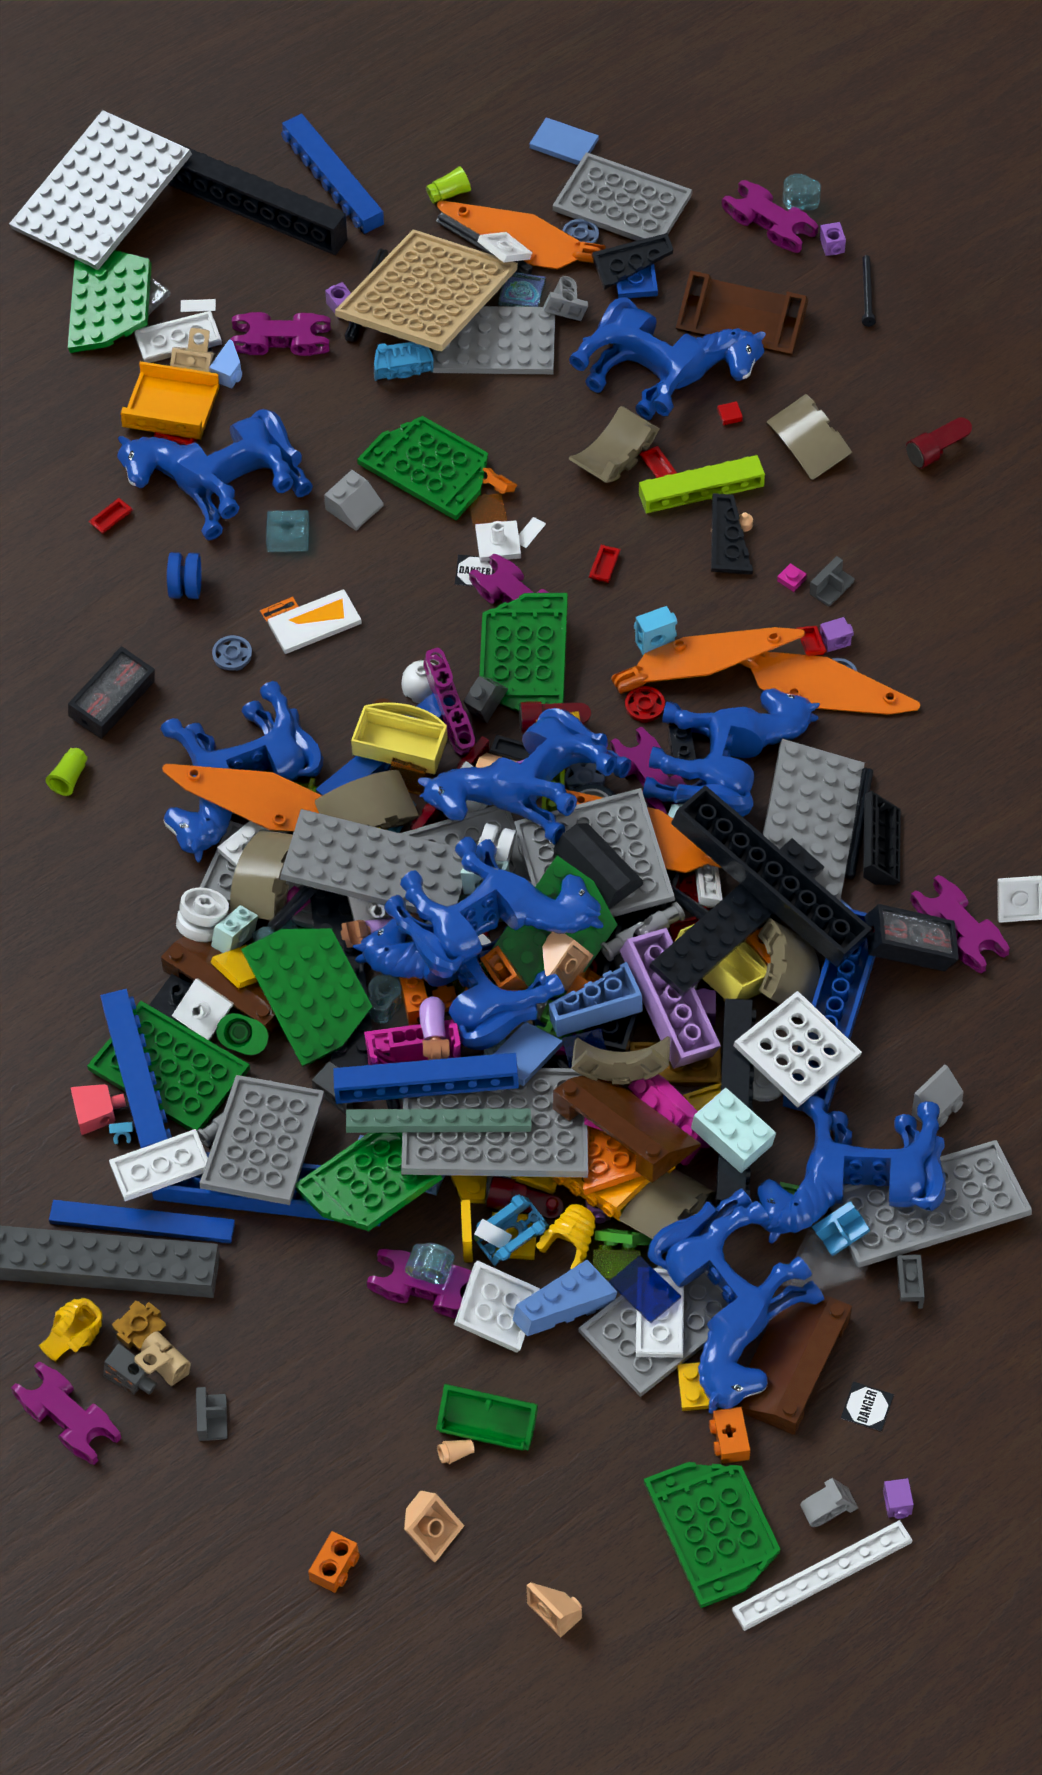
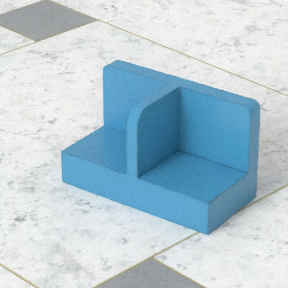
M851 1201L812 1226L832 1256L870 1232L862 1215Z

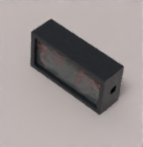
M121 646L68 703V716L102 739L154 683L155 669Z
M877 904L865 915V923L872 928L867 936L868 955L940 971H946L959 960L954 920Z

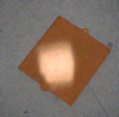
M501 493L478 496L469 506L474 529L475 524L507 521Z
M393 758L390 771L398 770L408 792L420 796L423 786L419 784L418 779L426 776L427 769L416 766L411 762Z

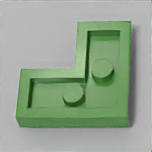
M608 1228L595 1231V1240L604 1241V1245L623 1243V1247L634 1248L637 1245H649L650 1241H652L651 1238L635 1229L618 1230Z

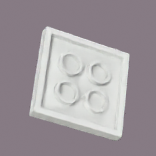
M476 1261L454 1325L517 1353L521 1349L525 1333L513 1321L515 1307L518 1303L540 1290V1288L480 1261Z

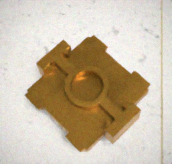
M135 1301L130 1306V1310L121 1319H117L112 1326L117 1332V1339L129 1349L135 1346L141 1351L145 1339L153 1332H160L166 1326V1323L160 1319L162 1317L161 1311L150 1302L145 1307L139 1301Z

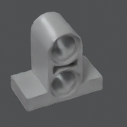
M562 276L554 292L549 293L543 309L544 312L581 321L588 308V301L577 299L576 282L571 277Z
M831 1478L824 1482L825 1488L801 1502L800 1506L811 1527L820 1526L844 1511L851 1513L858 1509L848 1487Z

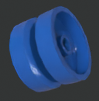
M170 552L167 565L168 597L180 599L185 587V594L188 599H199L202 580L200 553H188L184 566L183 555L180 552Z

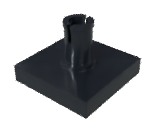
M171 974L149 1006L187 1027L174 1018L172 1014L192 984Z

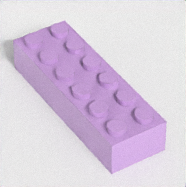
M667 928L627 939L619 951L624 961L628 963L640 989L642 1001L660 1040L667 1036L671 1038L669 1060L674 1069L713 1057L721 1045L695 988H691L682 997L649 967L653 960L673 944Z

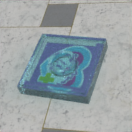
M515 272L502 287L498 300L499 305L507 307H539L546 277Z

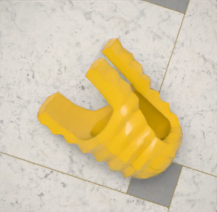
M569 1205L565 1212L560 1215V1218L556 1219L555 1223L545 1230L544 1234L540 1237V1241L536 1243L537 1249L541 1253H546L557 1238L572 1243L577 1248L575 1259L570 1269H573L584 1262V1259L587 1257L591 1236H593L594 1229L596 1228L595 1216L582 1205Z
M73 1299L55 1312L50 1335L39 1347L51 1360L56 1362L69 1349L77 1352L83 1346H90L102 1327V1311L90 1299Z

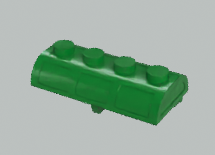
M445 1383L436 1430L445 1434L521 1451L529 1450L536 1424L538 1404Z

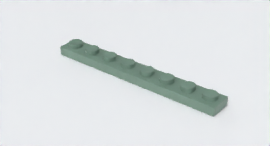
M531 1108L346 1109V1133L531 1132Z

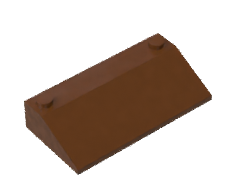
M690 270L676 329L702 335L720 332L723 329L736 328L752 332L753 334L763 331L766 333L765 337L761 340L764 349L792 355L804 321L808 298L805 295L792 292L782 295L711 279L710 274Z
M183 936L175 941L161 956L164 972L169 975L173 974L181 979L185 976L193 981L197 978L233 1002L234 1005L232 1007L247 1017L261 1022L266 1027L268 1036L280 1025L258 982L238 989L211 964L213 956L222 954V952L211 946L212 941L198 942Z
M582 1075L568 1079L553 1090V1110L568 1121L581 1114L636 1155V1171L651 1183L655 1182L701 1147L700 1142L620 1084H612V1081L601 1079L595 1081Z
M824 1296L825 1300L816 1305L805 1302L797 1303L772 1318L748 1367L760 1369L767 1374L768 1383L766 1389L761 1393L744 1398L733 1408L742 1407L743 1414L795 1435L804 1417L805 1405L838 1336L842 1337L851 1318L852 1306L832 1297Z

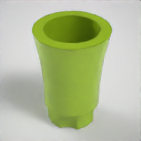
M459 166L445 176L433 181L432 184L427 185L426 191L432 203H436L462 193L470 192L471 186L466 173Z
M70 748L64 754L55 769L46 777V784L51 790L63 796H69L73 793L75 784L88 760L84 751L79 748Z

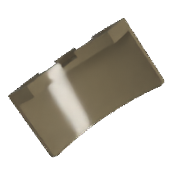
M805 394L770 418L767 424L787 445L809 478L815 479L851 454L852 451L840 433L835 431L833 427H829L828 423L830 420L825 413L819 410L815 405L816 403Z
M620 406L602 434L588 448L576 455L570 456L569 460L606 483L615 481L620 478L622 471H629L638 462L637 456L642 450H648L660 428L624 406Z
M398 770L379 772L356 779L315 800V805L320 814L376 828L380 827L384 830L404 826L419 816Z
M260 831L248 842L238 860L232 880L230 894L231 912L241 905L257 914L258 918L271 920L286 905L289 885L286 884V881L280 880V876L293 835Z
M769 918L758 934V937L765 944L767 954L771 958V963L767 964L766 974L758 991L779 1004H782L798 991L812 1004L820 977L817 954L813 946L800 935Z
M667 1036L648 1048L630 1052L603 1050L577 1038L574 1041L571 1068L592 1080L612 1081V1084H630V1081L642 1078L647 1080L669 1067L671 1038Z
M674 1169L670 1174L666 1172L655 1182H649L627 1204L619 1219L621 1222L653 1239L662 1228L697 1214L702 1209L704 1203L707 1201L712 1202L717 1192Z

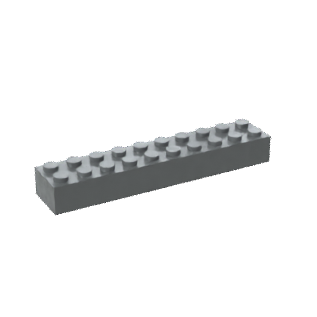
M0 1225V1280L214 1298L220 1260L218 1244Z

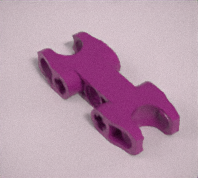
M741 180L738 183V192L744 198L735 199L731 196H725L722 199V208L735 221L744 226H748L753 221L768 230V239L780 248L799 253L802 250L803 242L796 234H805L810 237H815L818 234V224L806 212L797 207H792L786 211L773 203L772 194L758 184Z
M250 312L232 317L233 329L246 332L244 335H236L230 338L234 343L236 351L239 353L264 355L268 352L269 347L291 348V352L295 355L311 356L326 353L330 349L329 339L315 336L317 333L331 330V318L324 315L297 313L293 316V321L271 320L268 314L262 312ZM244 321L246 324H239L237 322ZM318 322H324V323H326V324H325V325H319V324H316V323H318ZM236 343H242V344H245V345H243V346H238V345H236ZM315 344H323L325 346L318 347Z
M492 554L489 557V564L495 573L485 575L478 570L469 572V580L479 592L480 596L491 604L495 603L498 599L503 603H509L524 593H534L521 582L524 580L522 571L510 560L498 554ZM540 589L537 593L549 592H547L545 589Z
M438 647L428 650L424 658L423 668L429 686L435 695L443 720L447 725V735L454 752L458 756L466 755L475 743V736L469 718L462 707L444 652ZM431 660H435V661H437L439 664H438V665H433V664H431L430 661H431ZM451 698L455 704L453 706H446L443 700ZM459 739L467 740L468 744L460 743Z
M643 727L636 729L635 736L639 743L636 747H626L616 738L610 741L611 751H614L619 756L629 758L632 762L631 769L625 777L635 774L643 787L647 776L654 778L657 782L674 787H677L678 784L686 785L678 775L668 777L661 769L649 768L652 747H661L656 739ZM644 798L647 807L659 809L667 814L664 808L666 805L680 804L674 802L663 803L656 798Z
M937 875L933 878V886L940 895L939 897L928 898L919 891L911 893L910 901L918 913L955 921L959 959L976 972L983 973L986 971L987 963L980 954L981 951L992 950L1003 958L1009 955L1010 948L1001 935L1000 930L988 919L978 923L964 909L968 906L965 894L943 876Z
M379 1249L377 1261L382 1265L392 1268L393 1272L387 1277L369 1276L367 1280L368 1289L388 1300L398 1303H407L410 1295L434 1301L432 1308L435 1312L451 1318L457 1317L463 1299L462 1296L465 1293L472 1271L460 1266L449 1265L446 1272L442 1273L421 1267L423 1260L416 1254L403 1250Z
M38 1361L34 1367L35 1372L43 1380L42 1385L35 1390H27L20 1384L15 1383L11 1387L13 1395L21 1403L25 1412L37 1422H41L46 1416H49L64 1430L58 1438L70 1452L92 1465L96 1464L99 1460L95 1451L89 1446L91 1440L97 1436H106L111 1441L117 1443L121 1439L119 1430L111 1422L108 1415L94 1403L86 1410L80 1407L68 1396L74 1390L72 1384L57 1370Z

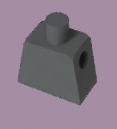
M479 676L465 697L464 704L469 713L488 723L508 688L491 678Z

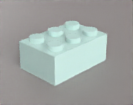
M724 1088L694 1115L691 1126L694 1132L740 1173L773 1145L776 1132L727 1088Z

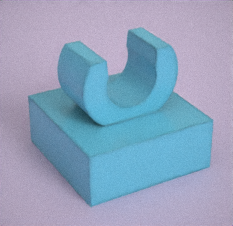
M133 1122L109 1124L110 1133H116L113 1137L115 1144L119 1143L118 1137L121 1134L126 1136L127 1143L131 1142L129 1132L134 1131Z

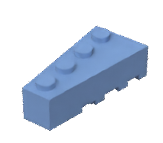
M627 962L621 964L620 968L613 972L610 970L604 973L601 979L584 984V988L577 992L573 990L549 1003L550 1021L557 1037L643 1011L642 994Z
M585 1260L518 1303L515 1307L513 1321L527 1336L553 1328L555 1324L564 1321L568 1323L581 1315L586 1314L588 1316L596 1313V1310L605 1308L615 1300L617 1291L588 1260Z

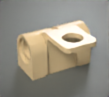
M191 328L188 348L172 347L170 366L210 372L209 367L216 358V353L208 352L210 331ZM196 333H201L204 336L203 344L198 345L194 342V335Z
M158 1331L153 1332L145 1339L142 1344L141 1353L136 1355L134 1359L147 1374H151L156 1370L171 1387L189 1375L191 1363Z

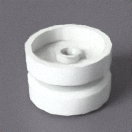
M486 823L478 845L485 839H491L497 847L495 861L510 862L516 831L505 828L502 830L499 840H497L498 826Z
M199 887L187 890L181 897L176 927L186 938L198 942H211L214 927L227 917L229 903L222 894L209 888Z

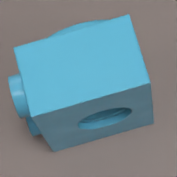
M667 606L636 617L634 623L635 642L642 655L675 641V637H677L675 629L677 618L673 612L670 613Z

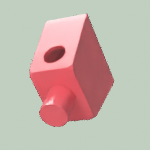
M108 1085L71 1087L81 1135L114 1123L116 1120L113 1110L126 1107L124 1094L110 1096Z

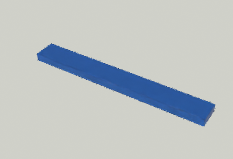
M53 1200L49 1217L50 1224L230 1244L235 1226L234 1219Z

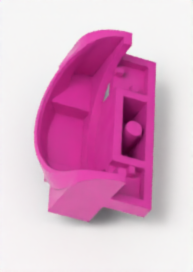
M657 1074L647 1080L642 1078L631 1082L628 1088L632 1091V1094L701 1143V1147L680 1162L682 1165H688L701 1148H710V1145L691 1129L694 1115L698 1111L664 1077Z

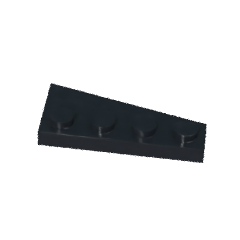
M665 233L593 252L592 259L605 290L673 254L674 249L668 234Z
M713 493L711 572L752 574L753 568L752 564H750L749 552L745 545L743 529L740 526V518L735 498L732 494Z

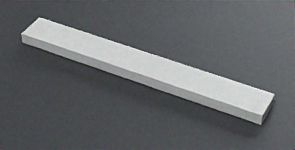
M899 1520L732 1607V1612L745 1631L911 1544L912 1538Z

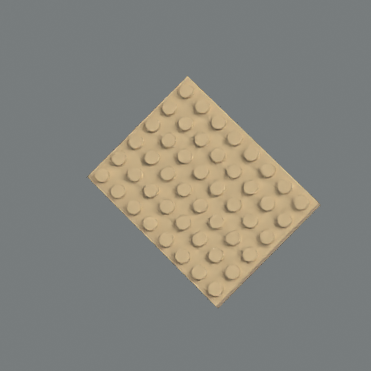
M413 229L335 309V316L442 352L517 271L518 263H504L494 255Z

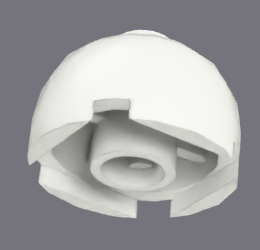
M424 660L415 661L410 664L402 676L401 685L403 693L406 697L412 698V701L415 703H421L433 693L423 668Z

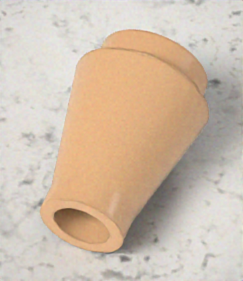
M472 1440L443 1441L442 1444L437 1446L441 1463L451 1464L474 1453Z

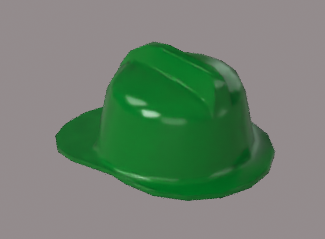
M232 1013L224 1016L217 1025L216 1033L218 1040L225 1047L247 1055L259 1054L268 1044L269 1036L266 1027L261 1022L250 1017Z

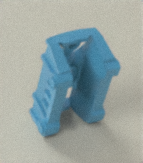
M414 342L388 346L385 343L379 344L375 353L374 379L377 381V379L387 378V380L408 378L412 375H421L422 372H433V355L429 347Z
M515 1195L509 1205L487 1221L504 1231L508 1228H516L519 1232L518 1236L510 1239L509 1243L497 1250L496 1253L495 1248L497 1247L491 1243L482 1245L480 1242L484 1239L475 1234L474 1240L495 1267L501 1260L504 1261L510 1258L511 1253L527 1241L543 1234L546 1228H549V1224L529 1198ZM530 1206L532 1211L529 1213L528 1219L525 1221L521 1219L517 1222L518 1215ZM533 1223L530 1228L527 1227L528 1224Z

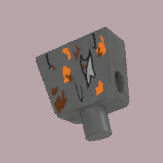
M118 1343L104 1362L103 1377L133 1395L139 1388L150 1395L155 1389L157 1382L149 1378L148 1374L134 1361L135 1355Z

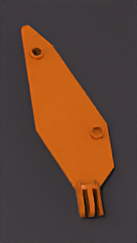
M439 201L437 203V207L442 213H445L480 235L500 232L510 234L532 252L530 260H523L531 266L558 270L575 261L594 263L592 253L606 249L605 245L580 242L534 214L449 201Z
M772 627L683 637L646 652L637 666L614 674L611 680L619 693L624 694L645 685L647 682L709 676L803 637L805 632L802 629Z
M765 652L739 663L751 669L759 689L764 691L775 688L787 694L802 696L810 700L811 703H820L817 709L890 715L917 711L920 708L918 701L828 657Z
M165 764L162 767V771L186 791L268 830L294 832L301 809L319 813L315 800L322 795L273 772Z
M566 790V793L573 794L577 798L576 805L582 804L579 802L586 803L603 798ZM647 807L667 870L687 873L705 865L722 868L671 824L672 817L659 809Z

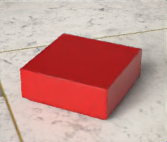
M737 401L717 406V411L723 425L743 421Z

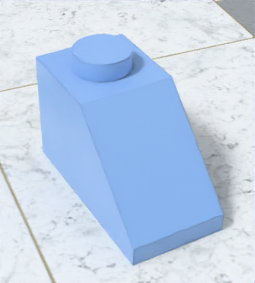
M229 339L210 365L209 370L211 373L218 374L219 384L231 389L236 382L241 380L242 371L234 343Z

